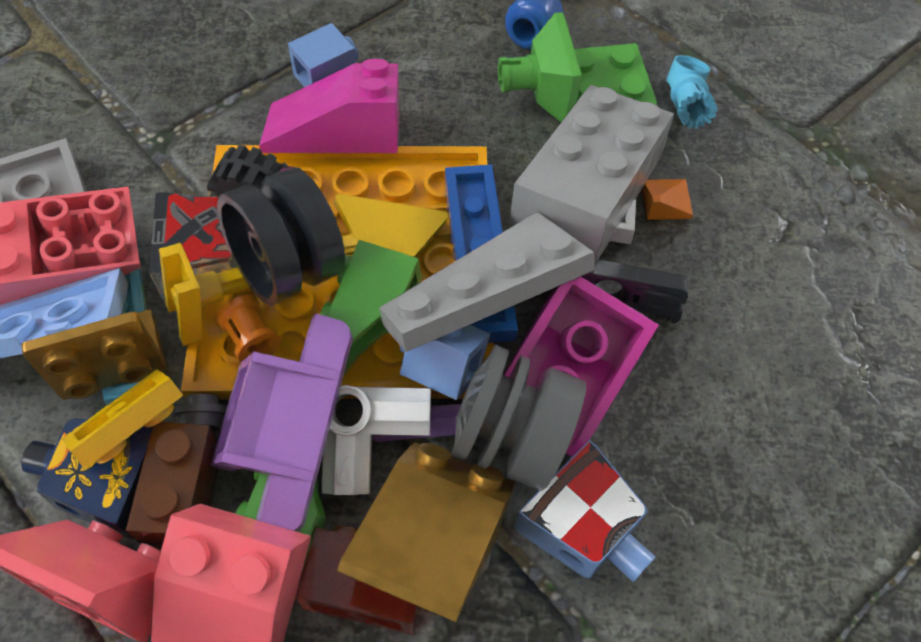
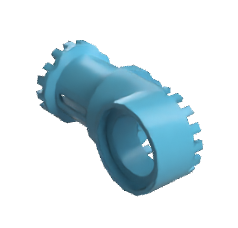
M678 55L674 57L666 78L667 83L671 87L670 98L677 109V114L684 126L687 125V128L690 129L691 127L698 129L699 126L703 127L705 122L711 123V119L715 118V112L718 110L713 96L709 93V87L706 82L710 67L699 59Z

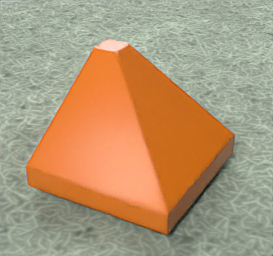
M653 179L646 181L642 188L647 220L692 219L693 212L686 179Z

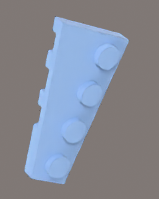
M117 268L0 305V358L21 355V344L25 341L121 315L129 285L121 269Z

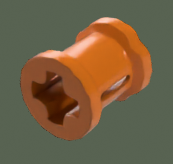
M241 295L226 302L216 314L219 327L222 331L230 334L236 345L235 355L239 362H242L253 352L272 355L281 344V337L275 329L267 326L260 315V303L256 297L251 295Z

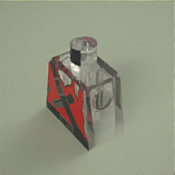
M166 192L156 193L149 274L162 299H165L159 255L160 248L181 243L195 275L213 270L217 274L237 268L217 215V200L219 197Z

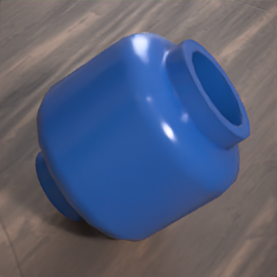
M516 0L509 7L505 16V28L508 36L519 47L531 50L532 40L553 14L564 13L561 2L559 0Z

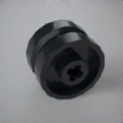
M287 167L267 175L261 182L260 190L256 186L245 184L221 194L218 198L217 215L229 252L244 280L263 303L272 307L301 292L302 281L311 286H317L344 271L346 257L343 239L336 218L321 190L312 178L300 168Z

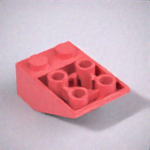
M129 186L0 202V305L120 268L124 275L141 268Z

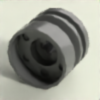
M495 345L489 357L475 371L455 420L456 435L452 455L465 460L478 437L484 440L478 459V466L486 469L495 459L500 448L503 447L510 450L506 470L507 477L543 491L555 476L574 434L586 394V381L549 367L539 379L535 387L526 384L530 370V359L521 355L510 376H505L502 373L509 350Z

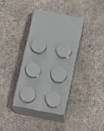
M590 85L515 182L509 228L532 214L539 212L594 252V260L597 262L631 204L662 157L674 113L660 109L653 103L640 102L617 94L610 88Z

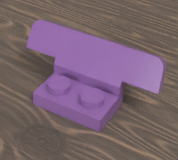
M320 314L312 316L299 362L258 352H253L240 362L210 466L230 472L243 468L268 475L256 517L258 521L299 532L305 524L353 340L349 327L341 320Z

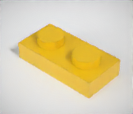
M157 369L67 434L62 440L84 469L94 462L98 464L105 463L118 455L127 445L125 439L142 426L152 427L167 418L174 410L173 403L180 399L183 394L168 376Z

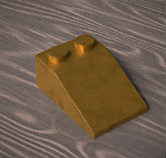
M414 442L396 462L342 556L337 571L456 622L496 541L516 482L504 478L503 473L492 466H488L485 469L478 466V464L471 465L453 458L447 449L432 443L418 444Z

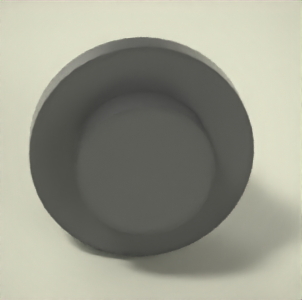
M191 394L186 396V403L175 406L174 415L180 417L179 423L209 425L212 431L221 430L227 406L219 404V396Z

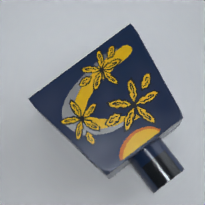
M73 418L68 421L56 445L36 440L28 444L22 456V470L25 473L41 476L37 485V492L44 499L63 512L89 523L93 520L100 522L117 531L124 538L133 540V537L126 531L152 427L142 426L125 439L127 445L118 455L102 464L94 462L86 469L72 455L62 438L88 419Z

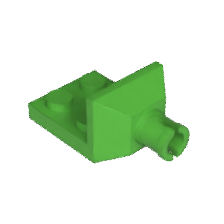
M563 12L554 13L532 40L530 55L513 58L499 57L498 81L501 92L505 93L522 89L533 90L536 103L560 122L564 120L590 85L610 88L617 94L658 105L637 43L574 49Z

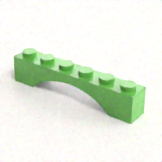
M362 240L358 241L352 256H345L344 271L337 278L340 286L333 302L327 301L324 304L320 315L345 322L352 333L353 340L344 375L362 353L382 336L389 333L383 326L379 307L421 283L422 274L418 258ZM254 472V479L257 480L250 500L249 502L243 501L235 514L256 520L268 477L267 474ZM318 475L305 524L299 531L311 536L302 570L303 573H307L327 522L319 493Z

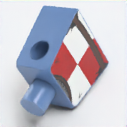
M590 440L555 474L548 487L543 491L539 490L518 512L514 528L521 535L584 578L590 579L607 560H610L623 574L634 582L656 558L631 535L647 514L646 506Z

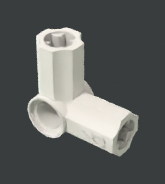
M341 386L336 404L344 396L354 395L362 403L363 414L358 423L353 426H346L339 422L334 410L323 452L322 493L333 495L370 494L372 435L430 436L431 388Z

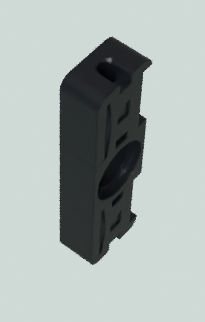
M598 260L595 262L594 271L581 276L594 285L603 280L618 282L622 289L610 295L636 311L671 317V323L680 321L683 313V304L686 303L688 298V279L685 275ZM553 288L541 294L550 295Z

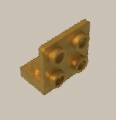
M151 309L138 313L129 312L25 341L21 344L22 355L62 400L87 398L96 394L98 390L121 383H138L157 369L161 372L167 370L157 321Z

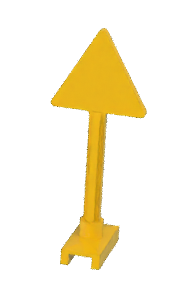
M337 194L334 200V205L349 232V235L342 236L345 256H352L358 241L362 240L417 257L445 225L449 216L446 211L344 194ZM181 243L159 249L165 303L169 313L177 310L181 343L185 346L203 340L201 307L223 301L225 295L250 287L238 268L217 274L213 270L195 275Z

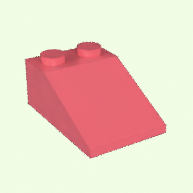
M198 504L172 514L154 576L151 642H284L311 536L203 504Z
M67 519L0 535V569L46 598L137 642H147L151 636L154 576L161 553L160 550L144 543L140 544L137 551L120 544L123 538L120 533L94 520L88 528Z

